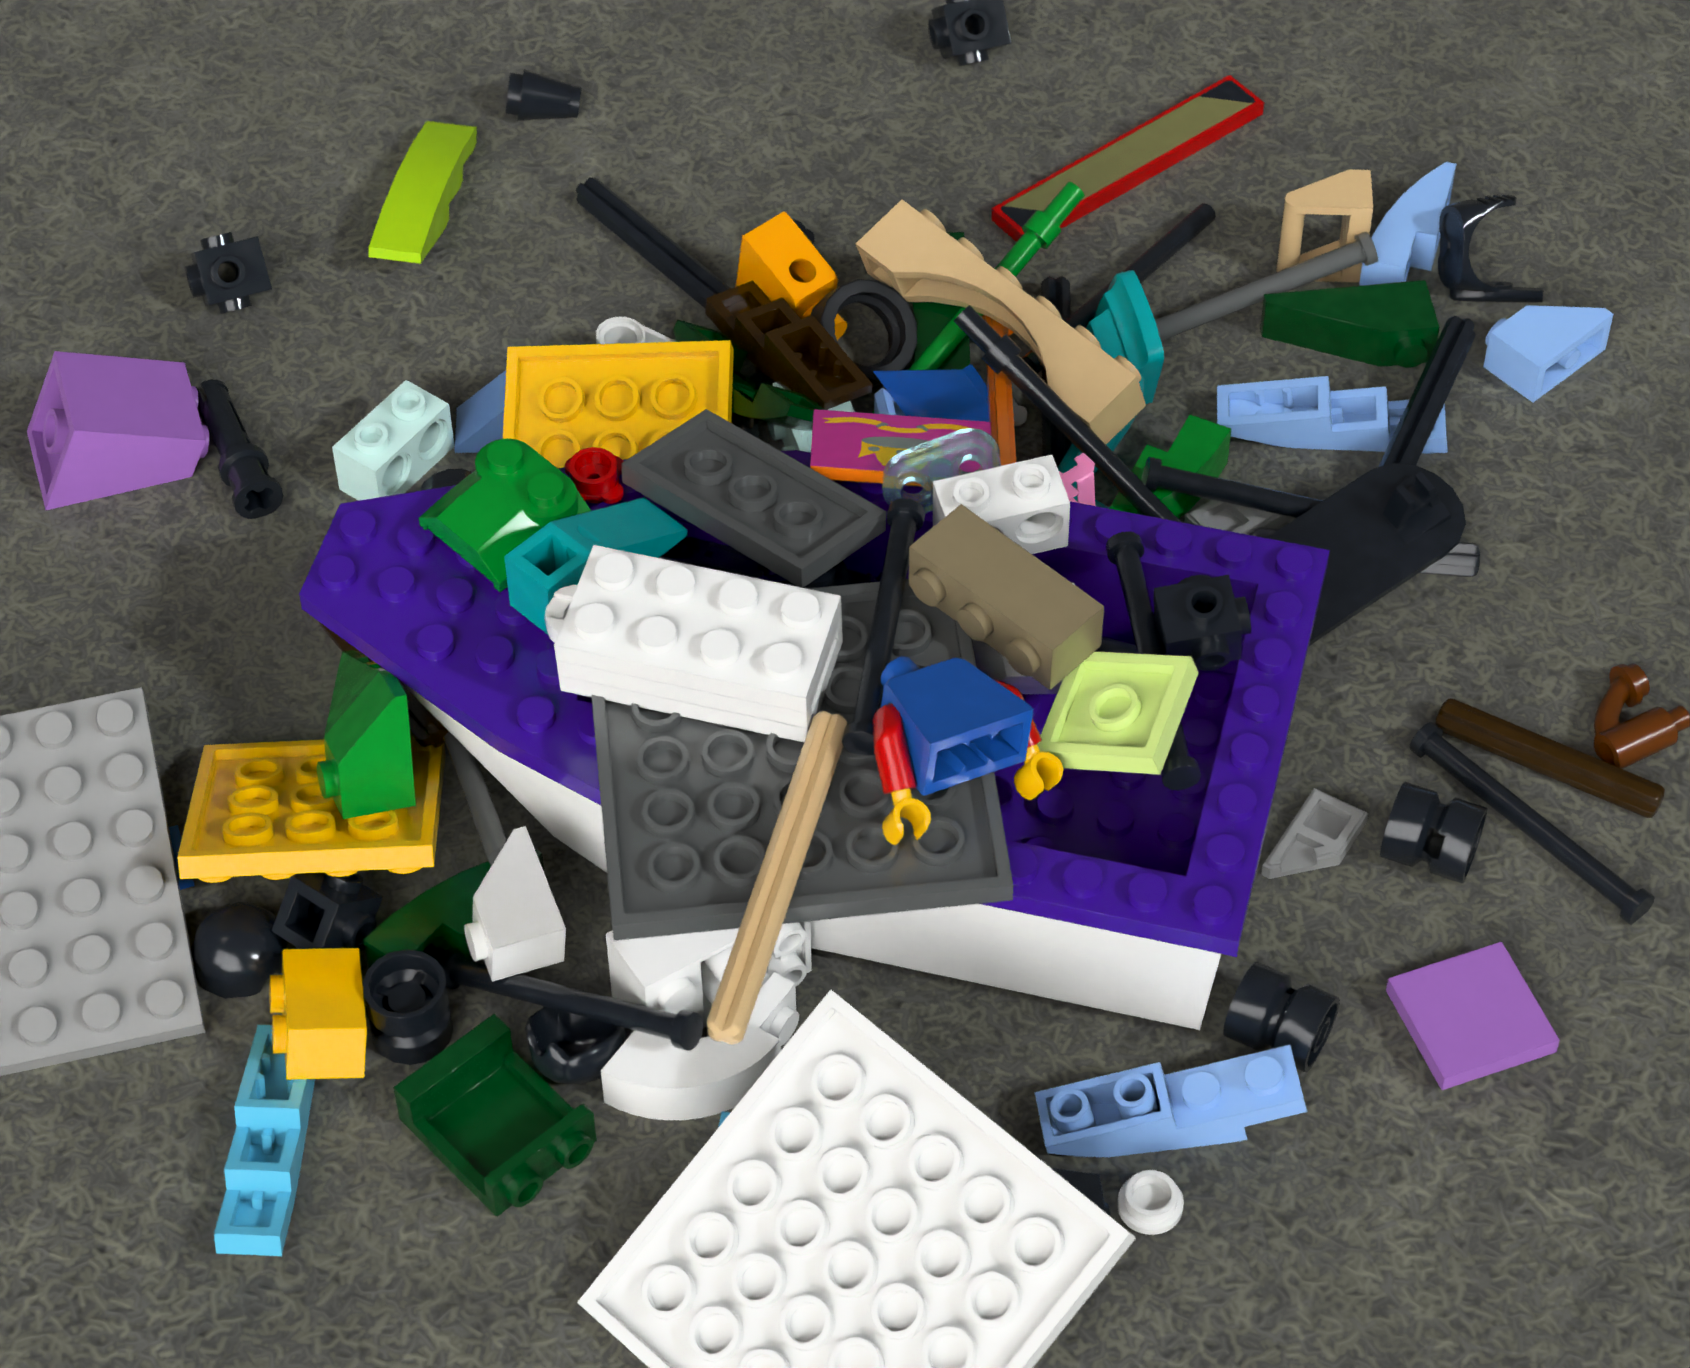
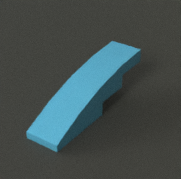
M258 1024L234 1106L236 1130L224 1168L226 1192L214 1231L216 1254L282 1256L298 1187L315 1079L286 1080L285 1053L273 1054L272 1025Z

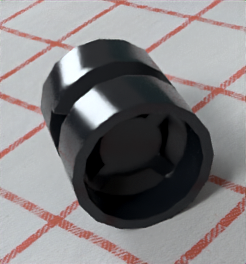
M1404 782L1397 794L1381 844L1380 857L1410 867H1414L1420 861L1427 862L1431 874L1463 884L1481 839L1488 808L1458 798H1454L1449 803L1444 804L1440 802L1437 791ZM1434 829H1436L1439 834L1445 835V837L1438 838L1432 836Z
M408 949L394 951L377 959L367 970L362 984L374 1046L382 1056L394 1063L413 1065L431 1060L447 1047L453 1033L444 970L436 959L421 951Z
M1256 961L1250 966L1231 1002L1225 1019L1224 1036L1254 1050H1259L1267 1044L1271 1046V1049L1290 1045L1296 1069L1308 1072L1330 1035L1338 1013L1340 998L1310 984H1306L1296 990L1292 988L1290 975Z

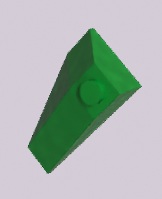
M355 650L342 651L324 734L326 761L317 762V776L321 794L324 799L332 797L343 819L416 806L407 694L395 676L381 668L374 661L369 662L367 656Z

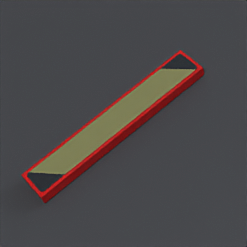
M1228 75L992 208L991 220L1017 242L1024 234L1022 227L1036 210L1043 212L1067 182H1072L1084 192L1085 196L1061 223L1060 228L1062 229L1263 115L1264 102L1235 78Z

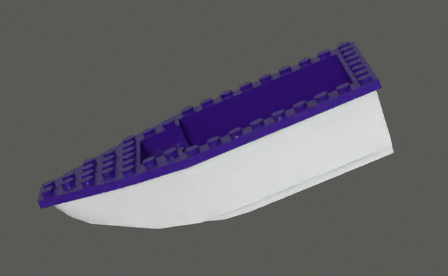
M799 450L781 451L810 468V452ZM565 467L558 468L561 472H563L566 476L569 477V475L565 473ZM622 474L619 476V484L624 488V496L620 501L613 504L586 502L591 511L645 497L688 530V536L686 537L727 545L622 483ZM832 480L886 511V531L843 560L849 570L864 574L870 572L876 577L882 572L891 529L887 522V512L890 503L894 500L911 499L920 503L925 509L924 523L922 528L915 532L914 542L933 527V487ZM456 485L341 503L299 592L302 610L395 676L555 838L607 873L592 697L561 691L554 648L555 643L549 638L548 634L510 606L508 587L501 592L496 590L494 584L429 529L424 530L420 526L419 517ZM1070 501L1068 546L1032 555L1071 583H1075V586L1104 606L1102 636L1135 644L1117 567L1109 561L1105 548L1108 539L1121 532H1134L1142 539L1144 554L1140 560L1153 612L1154 588L1178 584L1181 580L1194 575H1208L1212 578L1229 575L1234 598L1242 596L1246 598L1251 621V634L1242 635L1241 659L1230 661L1219 669L1209 671L1198 670V676L1181 718L1189 755L1195 758L1199 764L1200 780L1190 788L1171 790L1163 785L1161 774L1063 768V775L1058 784L1049 791L1043 789L1033 800H1027L1017 792L1014 785V775L1025 764L1024 761L994 771L1013 881L1012 901L811 921V948L1200 1030L1221 954L1237 957L1325 579L1330 550ZM771 570L769 572V575L776 574ZM1022 694L1025 702L1034 709L1032 718L1041 735L1057 694Z

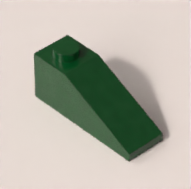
M1426 280L1264 294L1260 332L1263 338L1378 367L1399 365L1404 368H1412L1422 363H1427L1437 342L1440 326Z

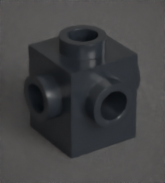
M945 0V5L932 9L933 19L928 21L929 37L935 50L940 49L943 59L957 57L959 66L989 60L987 50L1012 44L1003 0Z
M232 232L201 239L203 250L193 252L191 254L193 264L185 266L186 277L193 298L202 296L205 306L218 303L220 314L252 306L249 295L272 289L258 236L234 242ZM221 263L230 265L234 271V278L230 283L224 282L218 275V268Z
M1194 575L1181 580L1178 584L1154 588V616L1164 655L1191 656L1196 668L1202 671L1219 669L1230 661L1241 659L1242 635L1251 634V621L1245 596L1234 598L1229 575L1213 578L1208 575Z
M325 872L293 875L288 884L272 932L299 949L359 948L360 952L364 948V939L376 929L375 917L383 896L363 885V878L358 873L344 877L330 876Z

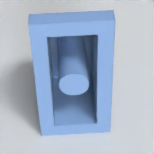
M1526 305L1510 318H1502L1492 326L1485 340L1487 350L1483 367L1528 400L1534 402L1606 349L1613 313L1606 308Z

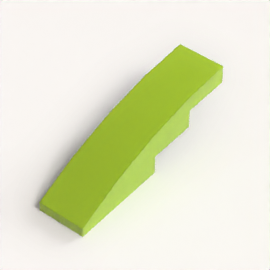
M432 121L425 122L404 157L383 204L369 244V257L422 263L446 229L449 221V204L463 182V165L474 151L477 142V127Z

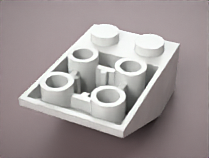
M811 921L782 924L761 987L774 972L796 983L797 986L803 981L806 974L812 971ZM739 928L618 941L613 940V931L606 933L612 998L674 1014L681 1010L696 1012L702 1017L703 1028L706 1027L707 1019Z

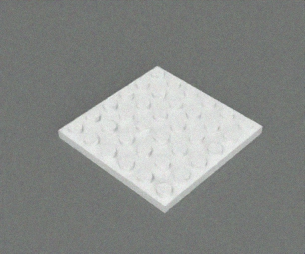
M830 989L577 1303L649 1368H1033L1136 1237Z

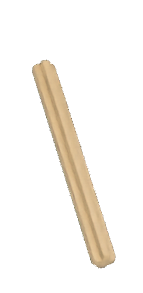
M820 711L813 716L707 1019L708 1036L715 1041H724L735 1045L744 1038L843 748L842 739L847 721L840 714L832 715L826 711Z

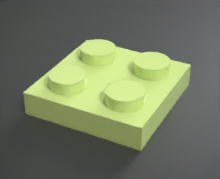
M1093 652L1062 680L1040 735L1042 741L1037 743L1040 752H1050L1062 762L1063 768L1160 775L1199 673L1192 657Z

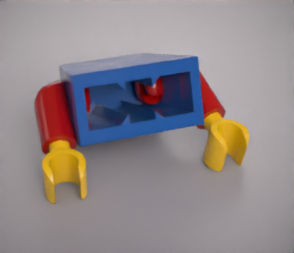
M903 656L892 660L883 670L881 675V684L883 685L881 708L875 713L873 718L874 753L883 793H891L894 808L885 817L882 825L883 834L891 844L896 845L903 838L904 829L900 817L911 822L916 840L924 834L930 824V811L922 801L912 798V788H916L925 796L1023 761L1025 764L1014 775V785L1017 792L1023 798L1033 800L1043 789L1049 791L1060 782L1063 775L1062 762L1050 752H1040L1037 743L1041 742L1042 738L1032 718L1034 709L1025 702L1021 692L1013 685L992 679L961 658L948 659L920 669L910 658Z

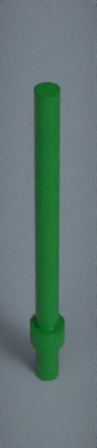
M1067 182L1043 212L1036 210L1022 227L1024 234L994 269L1002 266L1016 277L1040 248L1047 249L1061 233V223L1085 196L1084 192L1076 184ZM964 307L958 310L908 370H937L966 336L954 322V319L965 309Z

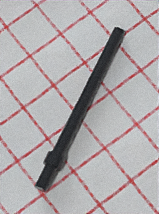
M1206 203L1200 204L1122 272L1133 270L1141 284L1214 221L1216 216L1214 209ZM1111 281L1067 318L1065 322L1073 328L1077 325L1086 328L1088 323L1095 318L1099 302L1103 294L1108 291ZM1032 349L1022 357L1037 374L1044 368Z
M970 305L954 319L957 326L985 353L982 357L984 362L997 375L1002 371L1081 453L1087 455L1095 463V467L1142 515L1181 522L1019 356L1022 350L1007 334L1001 337Z

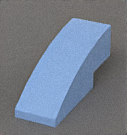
M1445 162L1423 176L1403 193L1385 214L1371 237L1376 248L1378 262L1369 266L1362 262L1359 286L1406 282L1410 267L1428 271L1432 270L1440 240V214L1442 209L1450 203L1456 169L1455 163Z

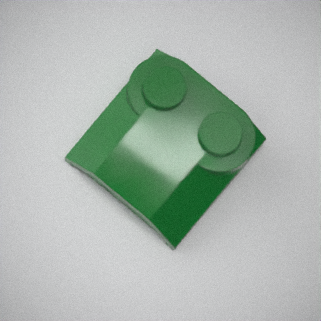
M499 439L482 447L475 458L476 470L419 517L420 526L424 530L429 529L488 578L499 592L508 587L504 560L506 554L549 522L591 511L576 489L574 482L528 444L516 439Z

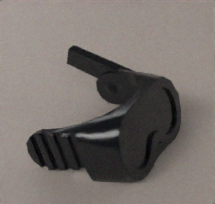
M1485 196V199L1477 198V201L1473 199L1452 203L1442 209L1439 219L1440 254L1438 256V274L1443 285L1450 289V298L1452 300L1471 302H1543L1542 288L1513 287L1512 283L1504 281L1482 282L1477 278L1471 267L1469 246L1476 226L1491 211L1500 207L1516 205L1515 196Z

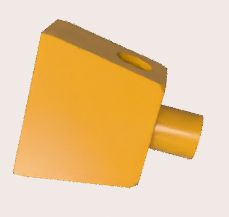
M785 211L742 236L736 287L754 281L771 302L783 297L801 319L809 317L819 301L826 294L837 288L838 278L835 271ZM837 313L834 321L835 336L838 340L846 331L847 322Z

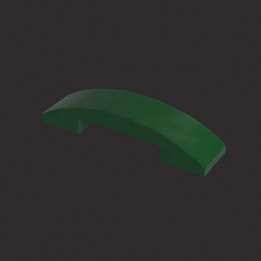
M677 319L673 329L676 342L731 341L734 349L732 412L794 430L809 431L813 429L814 409H825L804 394L761 383L759 388L739 373L748 353L746 350L720 331Z

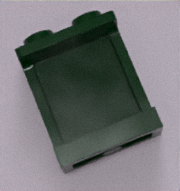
M492 1014L393 1087L399 1119L496 1217L512 1205L519 1208L530 1203L538 1195L546 1179L562 1167L572 1169L581 1164L588 1157L594 1143L597 1141L594 1112L584 1103L573 1109L513 1050L511 1030L495 1014Z

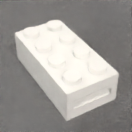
M593 545L578 585L573 584L557 590L545 611L547 632L549 638L555 643L554 648L561 691L592 697L591 694L605 697L607 701L626 705L634 703L638 704L640 708L668 714L676 712L687 718L767 735L774 733L777 734V737L805 742L813 716L819 713L826 687L843 642L840 595Z

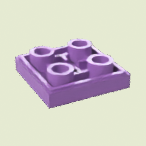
M1502 942L1388 978L1386 992L1441 1090L1557 1052L1560 1040Z

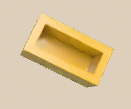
M359 948L283 949L282 975H270L269 1004L270 1013H282V1015H272L273 1054L285 1053L286 1080L364 1078L367 1026Z

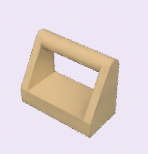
M1349 169L1286 194L1276 272L1355 242V235L1363 232L1370 234L1373 214L1371 170ZM1305 214L1343 215L1339 240L1300 255ZM1362 262L1315 281L1360 282Z

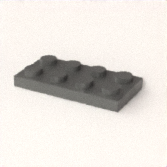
M707 409L622 463V483L801 588H804L886 531L885 510Z

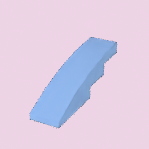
M1329 376L1217 385V424L1231 428V437L1272 446L1385 452L1409 400L1388 401L1386 386L1330 391ZM1445 404L1422 453H1448Z

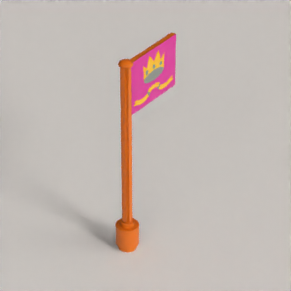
M986 315L982 316L1001 337L1005 334L1009 336L1014 333ZM986 364L989 422L814 409L810 468L830 480L933 487V481L1016 463L1012 381L1002 371L997 375Z

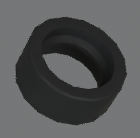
M857 279L841 285L826 294L813 308L811 315L819 321L837 343L834 320L837 313L844 306L852 303H861L873 309L883 320L888 332L889 349L887 355L879 363L871 366H862L854 362L869 379L873 387L881 384L873 371L903 370L911 361L917 345V322L908 302L894 288L878 280Z

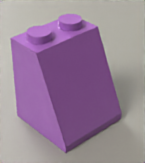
M55 351L27 429L45 510L192 477L199 458H204L209 448V430L206 425H202L198 413V391L195 386L190 384L184 362Z

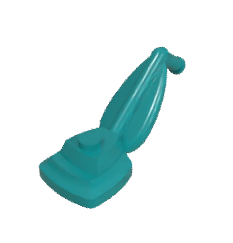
M1130 270L1115 274L1108 291L1103 294L1099 302L1095 318L1088 323L1086 329L1095 336L1103 351L1113 358L1121 355L1136 367L1142 377L1139 384L1145 403L1148 404L1152 403L1164 362V350L1144 290L1136 273ZM1136 416L1106 444L1112 451L1121 442ZM1073 444L1058 466V471L1063 474L1078 465L1074 458L1082 454ZM1095 466L1093 470L1094 475L1098 472V469ZM1072 483L1071 485L1077 489V483ZM1095 500V506L1110 508Z

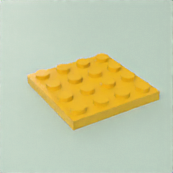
M730 340L507 347L503 439L520 440L528 444L556 468H564L566 461L575 453L590 447L606 449L622 460L629 459L706 409L731 423L734 355L732 343Z
M410 735L416 806L347 819L342 818L332 797L324 799L320 791L317 762L326 761L324 739L204 745L177 856L180 879L198 878L203 882L218 883L236 876L262 875L266 879L281 880L299 873L325 872L330 876L344 877L362 870L388 869L393 873L407 874L418 871L421 868L434 867L446 756L445 743L437 748L433 747L432 744L422 747Z

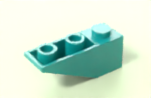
M645 497L551 521L504 556L510 606L548 634L545 623L547 605L554 597V593L560 588L573 584L578 585L593 545L659 558L688 536V530Z

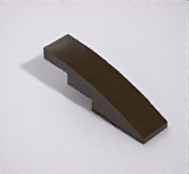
M750 281L706 298L705 314L725 336L748 352L746 357L754 365L786 390L806 395L825 410L872 392V383L813 315L801 319L783 297L771 302L756 283Z

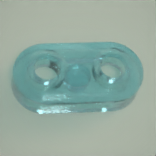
M964 428L894 455L887 462L883 470V496L888 505L894 500L905 498L920 503L925 509V513L933 511V481L972 473L965 472L959 467L963 462L969 460L976 461L981 465L974 472L1001 466L999 446L995 439L987 432L976 428ZM911 482L919 483L924 487L921 492L916 494L907 493L902 488Z

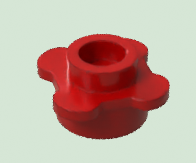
M590 447L578 451L566 461L564 465L565 473L574 482L576 489L585 502L613 504L623 498L624 488L619 484V476L622 474V463L624 461L620 457L613 455L606 449Z

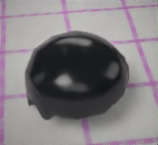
M236 902L213 911L199 924L192 944V959L196 980L204 990L224 999L248 997L260 993L270 975L282 973V950L288 949V941L272 932L276 916L272 912L254 903Z
M543 1007L530 1016L525 1027L530 1054L536 1068L549 1079L565 1084L583 1085L601 1079L602 1068L626 1041L624 1027L548 1007Z

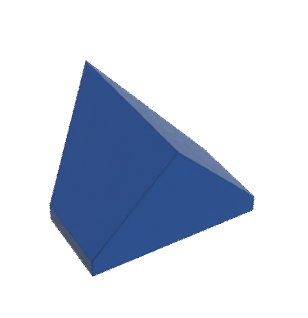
M969 364L964 369L873 371L905 416L989 422L987 384L972 364Z

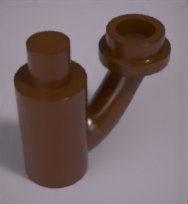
M1619 664L1611 668L1609 673L1611 685L1595 713L1594 748L1602 761L1624 769L1674 745L1678 740V732L1690 727V714L1681 705L1669 711L1657 706L1620 723L1619 717L1624 703L1628 707L1640 704L1643 697L1649 694L1650 685L1645 672L1637 664Z

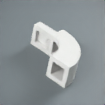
M776 972L770 976L759 991L743 1040L735 1045L724 1041H715L707 1036L701 1038L694 1049L686 1051L675 1048L671 1044L670 1039L634 1030L601 1070L604 1103L636 1116L659 1120L698 1119L735 1108L779 1054L781 1046L790 1039L797 1027L799 1013L796 1011V983Z

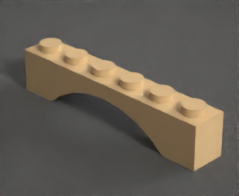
M901 200L855 243L867 273L875 280L894 288L907 302H935L964 308L970 305L976 312L986 315L1012 330L1032 349L1046 370L1048 386L1105 444L1146 406L1139 384L1142 377L1129 360L1121 355H1117L1115 358L1111 357L1101 349L1100 343L1089 330L1081 325H1077L1075 328L1071 327L1062 320L1059 311L1049 300L1040 295L1034 299L1023 291L1020 282L1009 270L1002 266L994 269L984 261L980 251L969 240L961 237L957 241L946 233V229L941 221L929 210L923 209L921 212H918L904 200Z

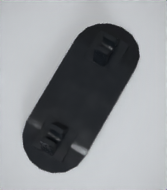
M1392 463L1374 468L1268 536L1267 538L1330 550L1309 646L1446 556L1459 543L1466 520L1463 504L1454 489L1437 474L1416 465Z

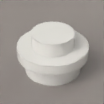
M1145 1170L1136 1173L1123 1184L1118 1194L1117 1208L1121 1219L1129 1228L1142 1234L1156 1235L1169 1231L1179 1222L1183 1212L1184 1201L1179 1187L1168 1175L1156 1170Z

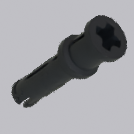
M217 379L202 382L201 386L206 393L207 400H205L202 391L197 388L198 408L220 454L219 475L222 481L233 490L232 502L236 512L247 519H256L273 513L282 503L283 491L280 483L268 473L269 461L266 453L260 447L251 443L225 383Z

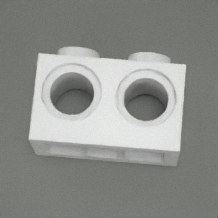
M1053 455L933 481V527L962 504L1031 554L1068 546L1070 501Z

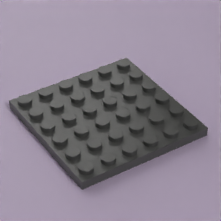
M906 579L891 661L905 656L910 658L921 669L948 659L961 658L976 667L972 638L962 630L957 620H953L936 606L931 607L920 601L909 586V579ZM880 582L809 588L841 596L843 642L819 712L826 711L832 715L840 714L846 719L847 725L853 722ZM591 694L613 940L740 928L804 742L777 737V734L774 733L767 735L687 718L676 712L668 714L640 708L638 704L634 703L626 705L607 701L605 697ZM843 746L783 924L1012 901L1013 881L994 772L925 796L916 788H912V798L922 801L930 811L931 821L924 834L916 840L911 822L900 817L904 829L903 838L898 844L893 845L886 840L882 825L885 817L891 812L894 805L891 793H883L875 755L852 754Z

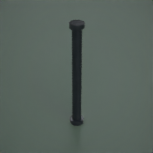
M1148 457L1141 479L1153 493L1156 488L1294 518L1301 516L1323 501L1162 466L1161 459Z
M911 499L894 500L888 507L887 522L891 529L853 722L845 727L842 739L844 748L852 754L875 755L873 718L875 713L881 708L883 695L881 675L885 667L891 662L909 568V546L913 544L915 532L922 528L925 518L923 506Z
M1134 532L1115 534L1108 539L1105 548L1109 561L1117 567L1138 654L1164 655L1140 560L1144 554L1142 539ZM1181 721L1161 772L1163 785L1171 790L1190 788L1201 778L1197 760L1189 755Z
M1429 722L1425 724L1415 734L1410 743V750L1420 758L1427 755L1621 909L1620 917L1628 924L1632 925L1649 911L1654 902L1652 894L1644 888L1637 891L1446 741L1442 737L1443 730L1435 723Z
M454 950L445 951L438 959L439 965L444 970L447 988L456 989L460 985L663 1037L670 1039L671 1044L675 1048L686 1051L694 1049L702 1036L703 1020L701 1015L696 1012L681 1010L674 1014L522 974L492 982L486 965L468 961V958H465L462 952Z

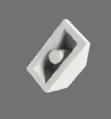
M526 826L512 831L473 896V922L464 926L470 954L474 961L484 959L492 982L564 962L566 927Z

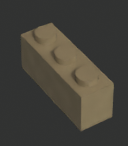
M962 504L909 546V586L917 598L928 606H936L953 620H957L962 630L970 638L985 642L1003 655L1014 670L1023 676L1033 677L1049 690L1101 646L1104 606Z

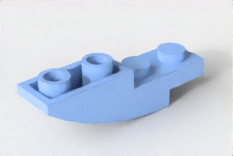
M1290 1045L1164 1075L1161 1063L1158 1062L1035 1092L1048 1154L1077 1157H1116L1248 1140L1245 1131L1246 1126L1307 1112Z

